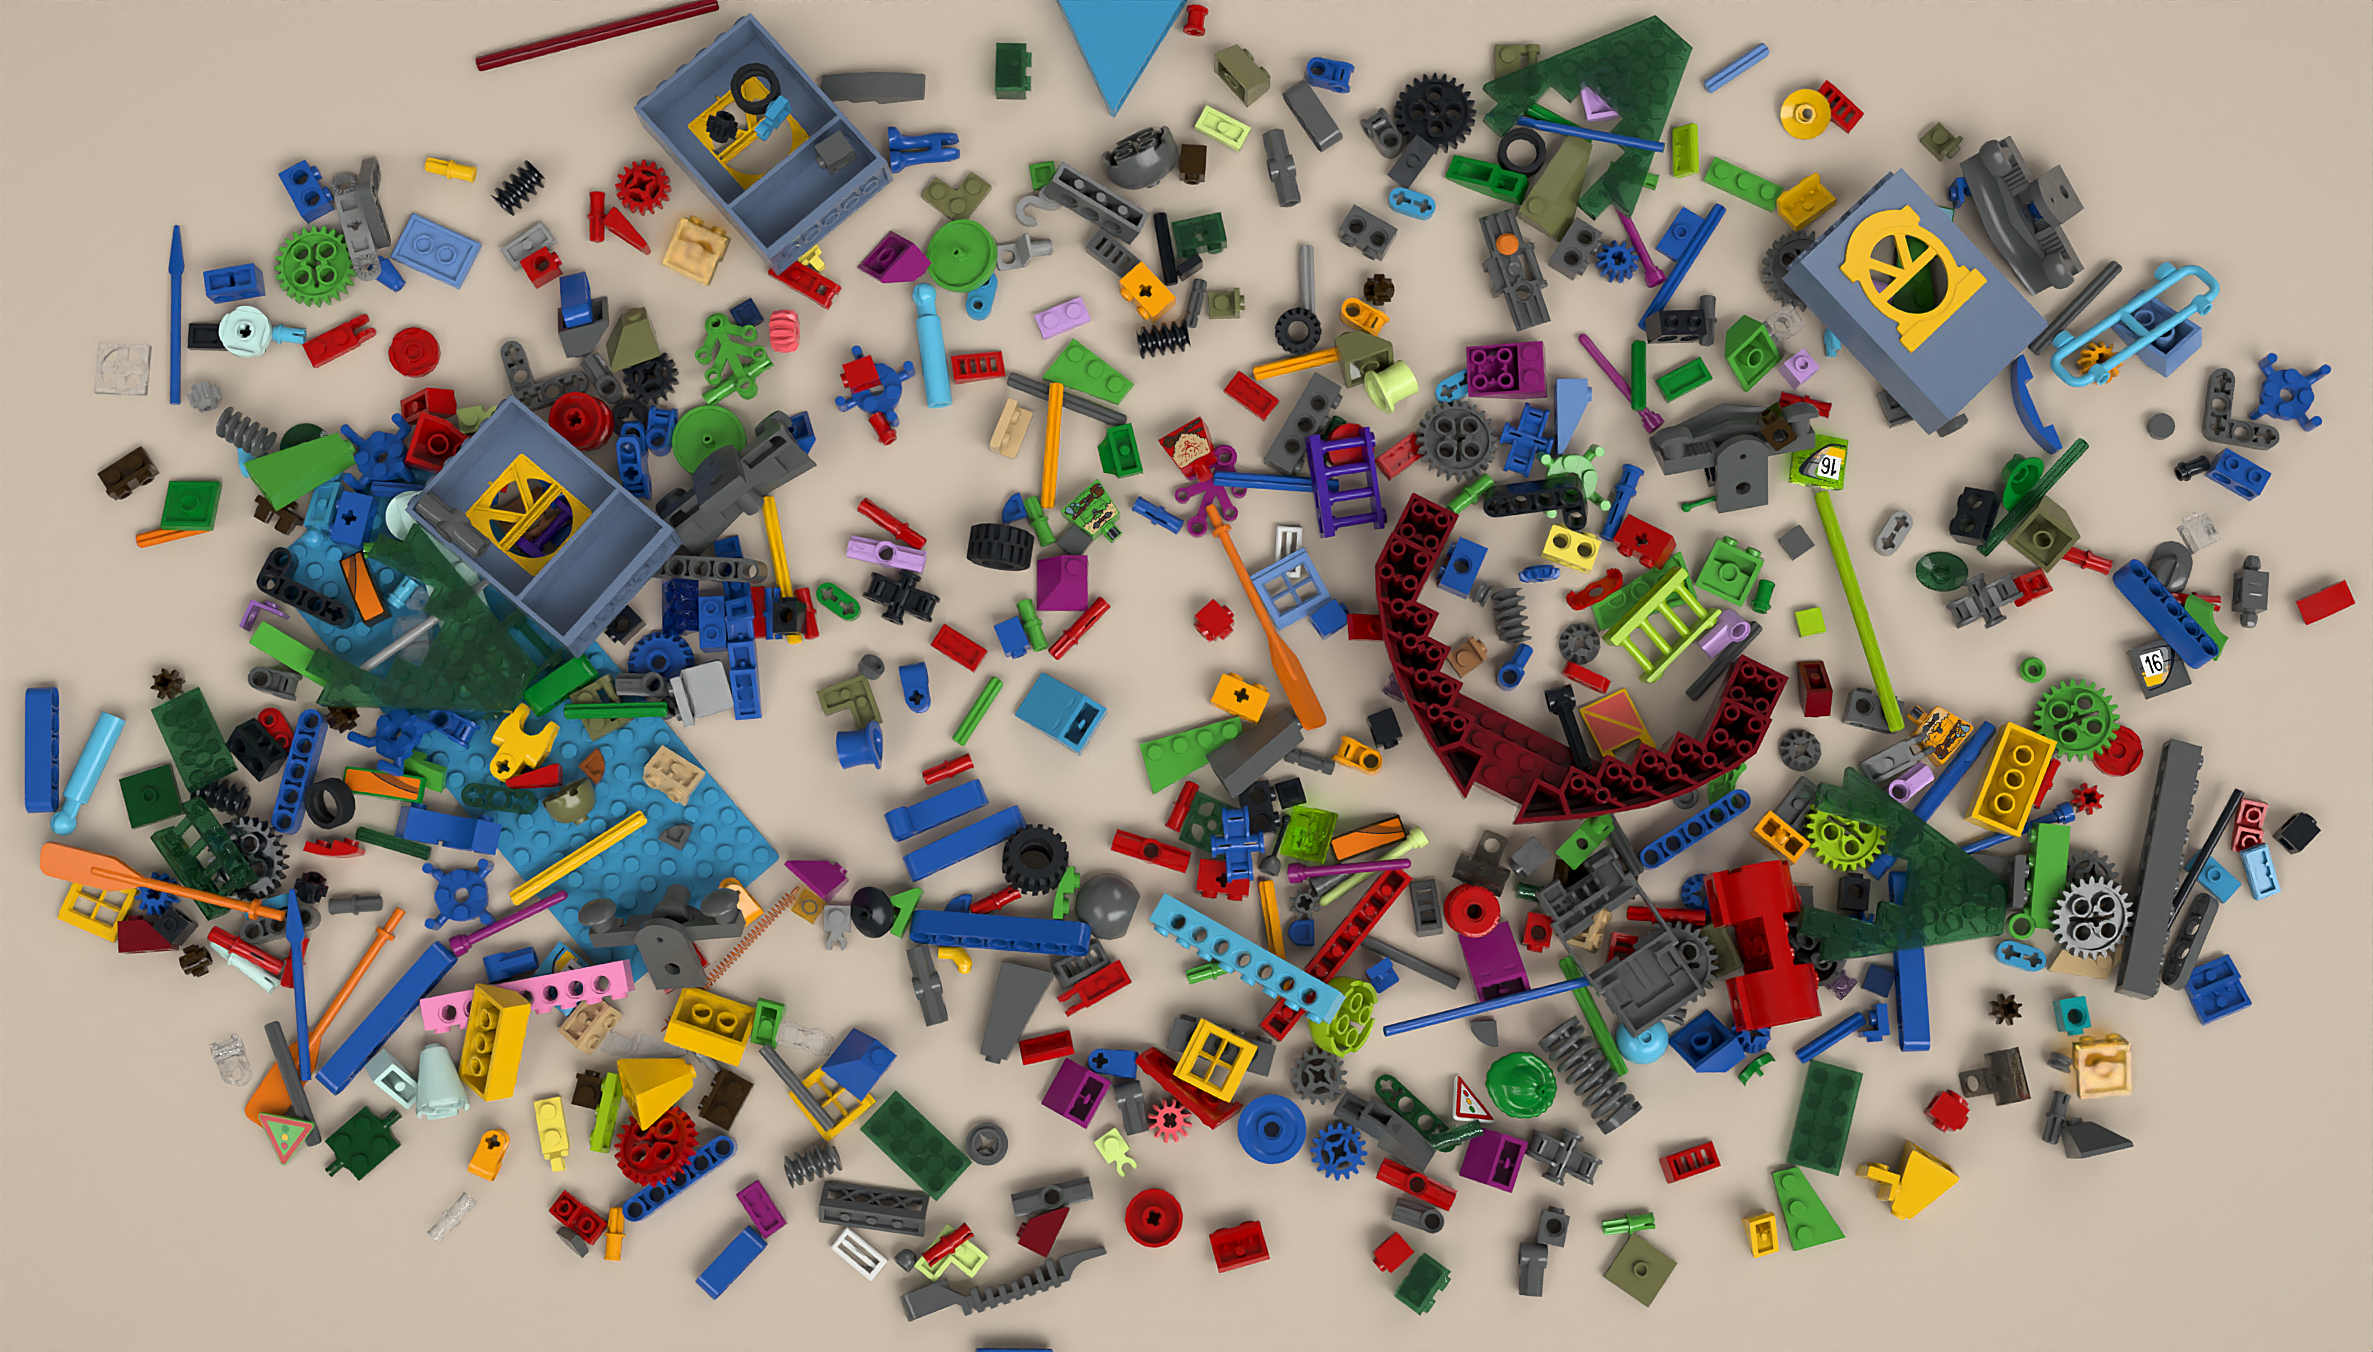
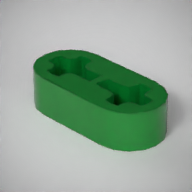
M827 582L818 587L816 591L817 600L842 620L852 622L860 616L861 607L859 603L842 589ZM833 589L832 594L837 598V601L834 602L830 598L824 601L822 592ZM841 602L847 606L854 604V614L848 613L844 615L845 610L840 606Z

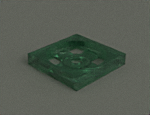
M1196 791L1179 840L1212 854L1210 834L1224 836L1221 807H1226V809L1238 808L1201 791ZM1205 803H1214L1211 815L1208 816L1198 813L1200 806ZM1214 820L1217 827L1215 830L1209 829V821ZM1194 823L1203 827L1204 834L1201 842L1196 840L1192 834L1191 829ZM1226 854L1217 855V857L1226 859Z

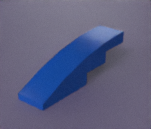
M726 613L727 646L730 661L729 674L735 719L762 718L753 619L729 625Z

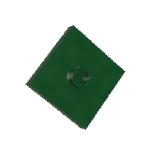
M167 764L119 779L132 829H138L185 814L172 765Z

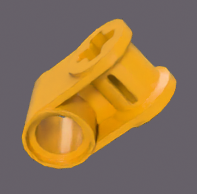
M1357 298L1345 300L1340 310V319L1345 325L1379 337L1378 334L1384 324L1390 321V318L1385 313L1372 308ZM1354 307L1357 309L1358 315L1351 317L1346 313L1345 309Z
M1342 735L1340 747L1336 755H1333L1331 759L1340 765L1355 769L1366 775L1371 776L1379 773L1383 762L1381 754L1353 738ZM1368 756H1373L1378 760V765L1374 768H1367L1363 763L1364 759Z
M728 877L720 882L718 889L729 888L736 891L739 895L737 908L742 911L746 921L745 927L765 913L756 899L747 892L736 878Z
M494 1129L484 1133L469 1163L467 1172L493 1182L501 1168L503 1157L510 1143L508 1133L502 1129ZM498 1136L497 1141L500 1142V1145L493 1147L494 1142L490 1139Z

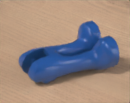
M888 127L892 174L900 173L905 167L912 165L950 162L960 158L959 149H941V146L957 144L959 142L957 133L938 132L905 136L900 133L897 127ZM915 148H929V150L922 152H899Z

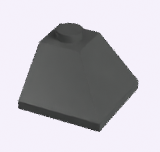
M607 296L591 300L593 322L567 328L562 308H558V334L567 358L583 357L588 353H592L609 326Z
M2082 1117L2067 1120V1126H2063L2061 1129L2066 1156L2071 1159H2083L2134 1147L2131 1140L2092 1121L2083 1122Z

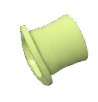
M1398 360L1379 373L1370 370L1365 374L1364 385L1368 397L1378 409L1386 414L1393 413L1394 405L1402 399L1418 393L1417 381L1410 368L1402 360Z

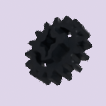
M664 352L661 356L630 366V369H623L624 374L628 376L623 379L625 385H630L626 390L629 394L634 393L635 400L639 401L643 397V402L648 405L650 399H652L657 405L660 397L667 401L668 397L666 394L668 392L675 393L672 385L679 384L678 379L674 377L679 374L677 368H673L676 364L673 359L668 360L669 356L667 353ZM665 367L667 370V380L663 378ZM636 373L639 375V381L637 382L638 386H636L635 383ZM648 374L652 376L655 374L656 376L654 379H647Z

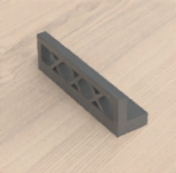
M825 1181L819 1204V1222L923 1237L930 1196ZM829 1191L841 1192L843 1197L831 1199L828 1198ZM863 1195L867 1196L870 1200L860 1203L854 1198ZM885 1199H891L896 1204L888 1207L883 1206L880 1202ZM919 1203L922 1204L921 1211L910 1210L907 1205Z

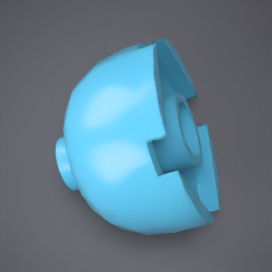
M1659 1021L1634 1039H1632L1622 1022H1620L1616 1030L1617 1048L1624 1059L1633 1064L1646 1065L1656 1062L1664 1055L1668 1046L1669 1035L1662 1021Z

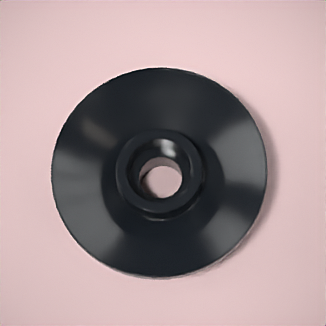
M873 886L861 888L854 894L851 901L853 923L863 935L869 938H879L889 932L894 920V911L890 899L881 889Z

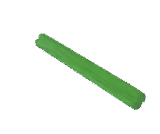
M1570 956L1559 961V965L1567 980L1582 977ZM1587 986L1572 990L1605 1058L1610 1062L1611 1070L1617 1071L1619 1077L1627 1074L1628 1068Z

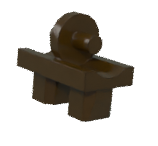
M257 495L254 500L259 504L254 517L269 524L274 513L279 515L280 518L274 529L284 535L289 536L296 525L302 526L305 519L288 510L289 507L294 510L298 508L299 504L295 501L275 511L265 497Z

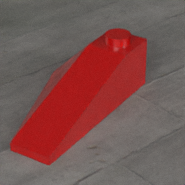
M421 412L404 464L438 474L443 469L445 461L458 453L462 443L469 436L462 433L449 421ZM508 485L503 487L499 492L506 493Z

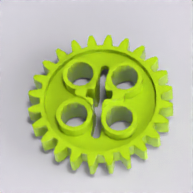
M1845 787L1844 791L1841 788H1835L1834 794L1832 791H1825L1826 799L1822 796H1817L1816 799L1819 805H1809L1814 811L1813 814H1805L1810 823L1803 824V827L1809 829L1810 833L1803 835V837L1811 838L1812 842H1810L1811 844L1808 848L1816 849L1812 857L1822 856L1820 864L1825 865L1829 862V869H1836L1838 866L1839 871L1845 872L1847 867L1849 871H1856V865L1859 868H1865V861L1874 862L1871 854H1881L1877 846L1886 844L1880 839L1881 835L1888 834L1887 831L1881 830V826L1887 824V821L1879 819L1884 811H1876L1875 808L1879 803H1869L1871 795L1865 794L1861 797L1862 790L1860 789L1852 792L1851 787ZM1840 805H1843L1846 809V814L1843 818L1838 814ZM1830 815L1836 823L1829 821L1827 816ZM1861 820H1864L1866 823V830L1863 833L1859 829ZM1827 826H1829L1832 831V835L1829 839H1827L1824 835V829ZM1845 829L1852 834H1844ZM1855 836L1860 837L1863 840V843L1861 844V842ZM1847 841H1849L1852 844V851L1850 854H1847L1845 851V844Z

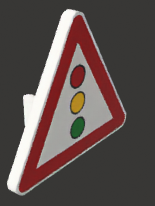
M1457 1075L1454 1078L1453 1118L1460 1121L1494 1122L1495 1119L1462 1077Z

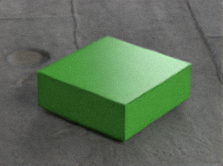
M1054 161L1029 165L1033 191H1039L1045 185H1048L1055 172Z

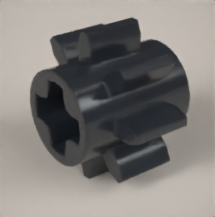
M718 111L716 116L709 115L706 123V132H710L709 137L715 142L726 143L728 138L735 139L738 131V122H734L735 117L726 111Z
M318 872L303 873L301 879L297 878L294 889L297 890L296 897H299L302 902L307 904L319 903L321 897H326L329 889L325 885L327 879Z

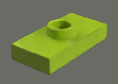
M1690 123L1672 128L1673 177L1679 179L1698 174V125Z

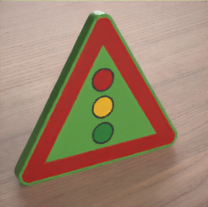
M261 1112L258 1115L282 1165H286L315 1127L313 1121Z

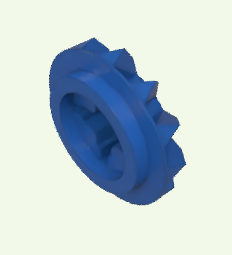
M1554 565L1526 567L1519 573V580L1526 583L1555 580L1560 576V569L1554 568Z
M1696 874L1684 882L1681 889V900L1686 909H1706L1705 915L1711 914L1708 898L1704 899L1702 906L1700 897L1691 895V893L1700 891L1702 883L1706 892L1703 880L1706 874Z
M1733 1022L1731 1033L1737 1038L1745 1053L1753 1054L1767 1048L1766 1045L1772 1039L1770 1037L1771 1027L1754 1030L1760 1036L1750 1038V1033L1747 1031L1736 1032L1735 1023Z

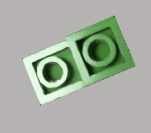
M412 750L413 754L404 760L403 774L427 778L425 787L442 793L446 787L447 767L426 761L427 754Z
M1074 866L1068 867L1060 881L1054 901L1053 920L1064 921V914H1069V899H1064V895H1075V888H1080V873H1075Z

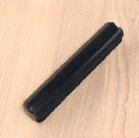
M1160 212L1154 214L1153 219L1163 277L1166 286H1173L1178 284V276L1167 214Z

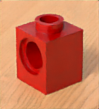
M546 246L519 261L536 289L563 274L559 268L563 263L555 251L550 253ZM549 262L547 269L543 271L538 270L541 263Z
M871 355L842 365L844 373L840 374L843 385L845 389L850 387L852 394L881 385Z
M1532 912L1526 914L1521 945H1526L1528 951L1542 953L1543 949L1550 948L1553 930L1549 926L1553 923L1550 916L1547 917V915ZM1538 926L1542 928L1544 932L1542 940L1532 938V927Z
M1395 1231L1372 1252L1375 1256L1372 1261L1382 1273L1385 1270L1392 1273L1414 1251Z

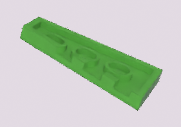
M1235 717L1140 744L1153 794H1157L1162 789L1204 767L1209 763L1205 755L1243 734L1240 718Z

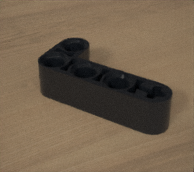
M1576 476L1493 486L1487 490L1483 504L1484 512L1494 518L1562 509L1565 526L1574 531L1584 528L1588 517V503L1584 483ZM1573 489L1576 490L1578 493L1569 494L1567 490ZM1541 493H1549L1552 496L1548 498L1543 497ZM1523 496L1526 500L1519 501L1515 497ZM1577 512L1580 513L1582 516L1574 517L1571 515V513Z
M277 547L270 552L256 580L257 586L262 592L338 629H348L354 624L355 614L350 608L292 580L299 565V560L294 553L283 547ZM288 555L286 565L280 566L279 561L281 557ZM276 578V585L272 589H268V581ZM295 589H299V596L294 600H290V593ZM322 600L321 608L313 611L314 602ZM334 610L339 614H343V619L331 615V611Z

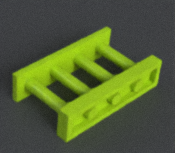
M1672 567L1601 637L1607 645L1616 647L1622 645L1643 668L1645 672L1638 678L1640 682L1650 684L1651 682L1655 683L1664 674L1663 670L1705 629L1711 628L1717 622V617L1722 613L1719 608L1709 607L1705 610L1684 586L1685 582L1683 581L1689 574L1682 567ZM1671 592H1676L1699 617L1689 628L1666 604L1667 600L1665 598ZM1653 610H1659L1681 635L1671 646L1648 622L1649 618L1647 616ZM1640 627L1663 653L1653 664L1631 641L1630 633L1635 628Z

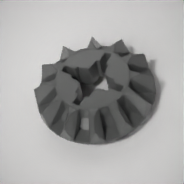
M1583 623L1572 624L1566 628L1559 640V648L1563 657L1569 662L1578 665L1591 662L1597 656L1601 647L1599 635L1594 631L1593 627ZM1587 636V638L1585 639L1586 641L1584 642V645L1587 649L1581 647L1579 648V650L1573 652V650L1575 649L1574 646L1576 645L1574 639L1576 638L1579 640L1582 637Z
M1805 730L1793 731L1783 738L1779 749L1780 757L1783 763L1794 771L1810 770L1818 764L1822 755L1821 743L1818 742L1814 734H1810ZM1807 743L1805 749L1807 756L1802 754L1794 759L1797 752L1795 745L1801 746Z
M983 1123L974 1127L968 1134L966 1149L974 1162L985 1166L994 1165L1000 1162L1006 1155L1008 1139L1005 1132L999 1126L992 1123ZM981 1134L988 1140L997 1137L992 1144L994 1154L991 1151L989 1152L988 1149L977 1151L983 1144Z

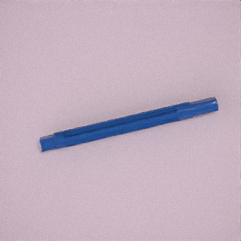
M1984 721L1969 742H1966L1880 851L1881 854L1875 857V861L1867 869L1868 875L1879 881L1886 871L1890 870L1979 757L1983 748L1995 735V726Z

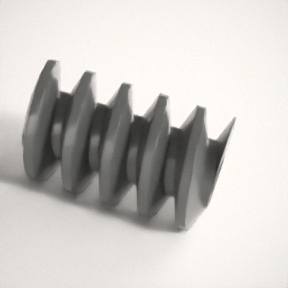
M228 407L225 409L216 426L217 436L225 438L229 443H234V446L242 448L246 453H251L255 458L264 456L275 443L277 433L273 431L267 436V427L264 426L258 431L260 427L259 422L256 421L249 426L251 422L250 417L247 416L241 421L242 413L240 411L232 416L234 408Z
M1523 588L1504 589L1494 593L1491 597L1493 601L1498 602L1493 606V610L1500 612L1495 615V620L1502 622L1497 625V630L1503 631L1498 636V639L1507 644L1532 639L1531 636L1523 634V632L1530 629V626L1522 625V622L1527 620L1528 616L1520 615V612L1527 608L1526 606L1518 605V602L1525 599V596L1517 595L1516 592Z
M827 1140L824 1141V1150H821L816 1144L814 1145L813 1154L808 1148H805L804 1157H801L798 1152H794V1161H791L788 1156H784V1168L792 1189H794V1180L799 1186L804 1185V1176L809 1182L814 1181V1173L819 1178L824 1177V1169L829 1174H833L834 1165L839 1171L843 1170L836 1147L831 1146Z

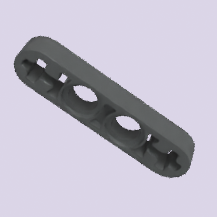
M2207 893L2198 894L2192 901L2162 973L2163 984L2174 990H2180L2186 986L2218 911L2219 902ZM2199 924L2197 931L2192 935V930ZM2189 948L2187 955L2182 958L2184 951Z

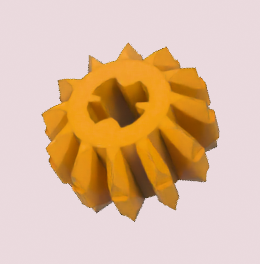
M2100 341L2097 345L2092 342L2087 346V349L2081 350L2080 355L2082 358H2079L2076 363L2083 366L2079 370V374H2087L2089 369L2097 364L2096 361L2103 363L2118 352H2112L2114 344H2110L2106 348L2104 341ZM2122 363L2108 371L2110 377L2105 383L2111 382L2112 377L2119 375L2117 368H2120Z

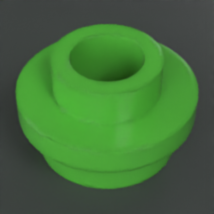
M2030 657L2020 664L2019 673L2026 682L2037 683L2044 678L2046 667L2040 659ZM2029 666L2035 668V675H2031L2028 672Z

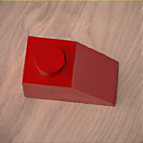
M427 387L400 401L402 417L410 425L417 424L421 412L445 420L456 415L457 402L454 390Z

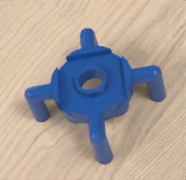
M860 346L852 348L855 360L865 357ZM905 361L903 364L904 370L896 373L884 363L875 364L881 385L884 386L882 394L874 396L870 393V389L852 394V397L847 400L842 396H838L835 399L840 412H846L855 406L870 414L882 412L883 415L885 414L889 424L892 427H897L900 422L893 409L897 407L902 395L903 388L901 382L913 377L916 373L914 365L911 361Z
M2275 353L2268 354L2258 363L2259 368L2267 378L2261 385L2259 395L2260 406L2250 412V419L2258 420L2265 414L2274 419L2278 418L2285 421L2296 419L2304 431H2312L2322 424V419L2319 416H2314L2309 420L2305 414L2314 401L2311 385L2329 374L2331 367L2324 364L2306 377L2295 369L2275 372L2271 365L2277 361L2278 357ZM2282 389L2288 390L2291 393V401L2286 402L2280 397Z
M399 413L393 414L391 418L400 428L395 435L376 431L365 440L347 424L340 428V432L359 448L354 460L363 475L359 480L350 473L343 476V481L356 493H361L370 481H392L399 476L408 482H412L415 479V474L404 464L408 450L403 441L412 431V426ZM383 453H388L387 459L382 463H378L379 456Z
M382 686L379 689V695L394 701V710L378 718L376 736L367 737L350 731L347 739L367 748L376 746L378 754L393 760V764L380 760L377 763V769L400 777L404 773V760L413 754L411 751L415 745L419 746L423 734L435 730V724L406 710L404 694ZM402 729V734L397 738L398 732Z
M480 859L478 861L480 869L476 873L470 870L457 869L448 874H445L433 864L425 863L422 866L423 872L433 876L439 882L434 893V899L441 912L435 919L428 918L425 921V927L437 931L448 919L465 922L479 917L481 923L488 926L496 922V918L486 910L489 898L488 886L484 880L493 870V862ZM465 888L469 892V898L466 902L459 903L456 899V893L460 889Z

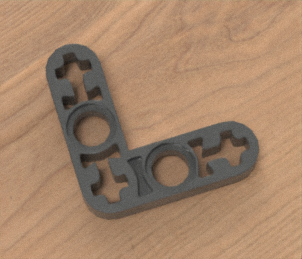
M372 157L362 160L357 186L377 249L391 246V238L378 198L381 181L380 166L377 158Z
M508 341L501 347V357L514 397L522 403V401L526 400L525 396L528 394L532 398L539 396L537 391L540 390V394L544 399L543 402L539 398L531 400V405L529 406L525 402L522 403L532 412L552 406L558 398L563 396L565 389L561 385L562 382L569 386L574 384L573 379L575 378L583 381L580 383L579 389H576L574 386L567 387L568 393H586L589 389L587 377L579 371H572L536 384L526 352L521 344L516 341ZM511 348L519 351L516 353V358L520 364L515 365L514 360L507 356L511 353ZM520 370L527 372V379L523 383H517L514 380L516 372ZM553 385L559 387L557 397L548 398L546 396L548 387Z
M2220 368L2213 372L2208 380L2202 425L2203 436L2211 442L2257 450H2269L2276 446L2280 437L2277 429L2274 427L2230 419L2235 376L2232 371L2226 368ZM2222 375L2223 380L2227 381V383L2222 386L2221 393H2214L2220 389L2221 383L2216 379ZM2214 399H2221L2224 402L2225 408L2223 411H2216L2213 408L2212 402ZM2216 417H2223L2217 421V429H2220L2221 432L2214 435V430L2210 429V427L2215 425ZM2237 427L2246 430L2247 437L2245 440L2236 438L2234 431ZM2267 433V437L2271 438V441L2265 443V439L2259 437L2255 438L2252 442L2254 435L2262 436Z

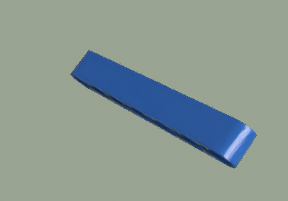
M1916 870L1890 871L1888 875L1893 964L1894 973H1896L1894 979L1899 1046L1901 1052L1929 1051L1930 1026L1919 875Z
M923 909L913 912L909 938L919 944L1085 956L1089 952L1091 927L1086 923Z
M439 940L434 942L326 1062L315 1078L335 1096L341 1093L419 1006L420 999L426 998L456 964L458 957Z

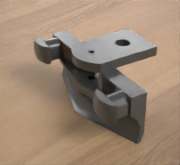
M2011 136L1999 142L1995 139L1987 141L1981 146L1979 153L1961 162L1960 167L1989 238L2032 296L2051 286L2055 289L2069 287L2075 280L2073 276L2084 270V267L2060 225L2079 213L2084 207L2062 167L2058 165L2037 179H2034ZM2030 198L2033 199L2037 210L2043 217L2037 221L2034 220L2025 204V201Z
M1806 402L1794 403L1782 409L1783 417L1796 433L1797 439L1779 451L1774 450L1759 428L1757 414L1768 407L1726 403L1720 404L1680 424L1659 430L1654 436L1649 438V442L1665 476L1715 466V506L1718 514L1768 505V456L1815 448V432L1810 425V419L1819 417V412L1814 405ZM1778 429L1773 433L1772 437L1776 441H1782L1786 439L1788 433L1784 429ZM1747 482L1744 488L1736 489L1738 484Z
M777 410L764 418L754 429L757 438L751 441L750 444H747L746 447H743L742 450L738 451L733 445H726L711 453L693 473L694 486L692 489H689L687 492L682 488H676L656 504L655 509L660 518L675 530L682 544L695 556H700L743 512L748 516L758 512L765 502L762 496L817 466L788 431L792 421L784 412Z

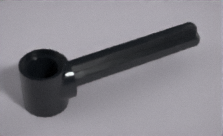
M1571 684L1545 690L1548 710L1550 713L1553 712V714L1558 715L1576 768L1588 773L1592 770L1593 766L1573 713L1576 700Z

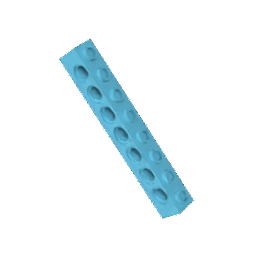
M1164 893L1149 918V921L1156 925L1154 928L1156 932L1165 937H1168L1169 934L1177 937L1175 942L1182 947L1189 949L1192 946L1198 949L1197 955L1209 962L1212 958L1219 961L1218 967L1230 974L1233 971L1242 975L1240 979L1251 986H1254L1255 983L1264 987L1262 992L1274 999L1277 996L1284 998L1286 1006L1298 1012L1299 1008L1308 1012L1306 1017L1317 1024L1324 1021L1330 1025L1346 998L1340 991ZM1185 918L1184 926L1176 929L1177 921ZM1201 931H1206V937L1202 941H1197L1198 934ZM1228 943V949L1224 953L1219 954L1220 945ZM1245 955H1250L1249 963L1245 966H1240L1241 958ZM1272 967L1271 975L1268 978H1262L1263 970ZM1288 980H1294L1293 988L1289 991H1284V984ZM1316 992L1315 1001L1307 1004V995Z

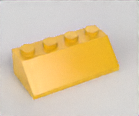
M2009 721L2001 725L1963 820L1989 831L2019 838L2057 741Z
M477 983L474 988L458 1075L460 1080L485 1102L513 1097L514 1088L517 1083V1073L526 1037L531 1003L517 991Z

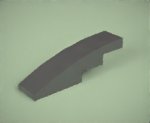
M885 72L823 75L822 91L832 102L849 100L852 103L876 101L879 104L924 100L926 76L915 73Z

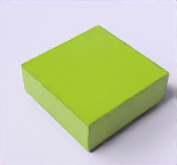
M1820 607L1794 613L1800 638L1826 632Z

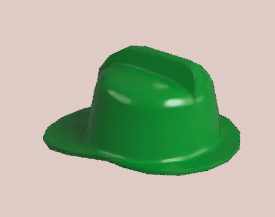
M2015 454L2003 467L2001 479L2005 484L2002 501L2007 511L2012 513L2020 512L2032 501L2044 471V463L2040 458H2026L2021 454Z

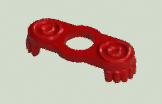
M1617 568L1607 569L1606 577L1590 583L1585 589L1576 594L1572 590L1570 593H1567L1566 602L1573 610L1578 611L1585 609L1593 603L1604 600L1607 595L1618 590L1623 585L1621 571ZM1594 588L1603 589L1602 593L1598 596L1593 597L1589 595L1590 591Z

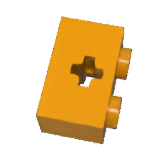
M1142 261L1119 280V287L1121 289L1119 293L1127 302L1132 301L1138 307L1136 311L1145 321L1149 319L1154 324L1176 304V297ZM1150 291V297L1148 298L1146 295L1141 297V292L1148 293Z
M1230 672L1229 675L1223 673L1210 701V705L1258 725L1270 698V693L1266 692L1267 688L1258 683L1249 685L1243 682V677ZM1243 691L1246 693L1245 697L1248 701L1243 699L1241 703L1237 702L1235 694L1240 695Z
M1771 810L1764 813L1749 831L1752 837L1780 860H1788L1789 866L1795 864L1811 844Z

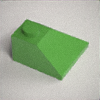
M1743 315L1726 331L1724 357L1743 391L1748 392L1782 357L1764 324Z

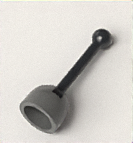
M1290 815L1282 817L1283 824L1272 855H1267L1260 862L1258 870L1271 876H1278L1281 863L1276 856L1287 825L1292 822Z

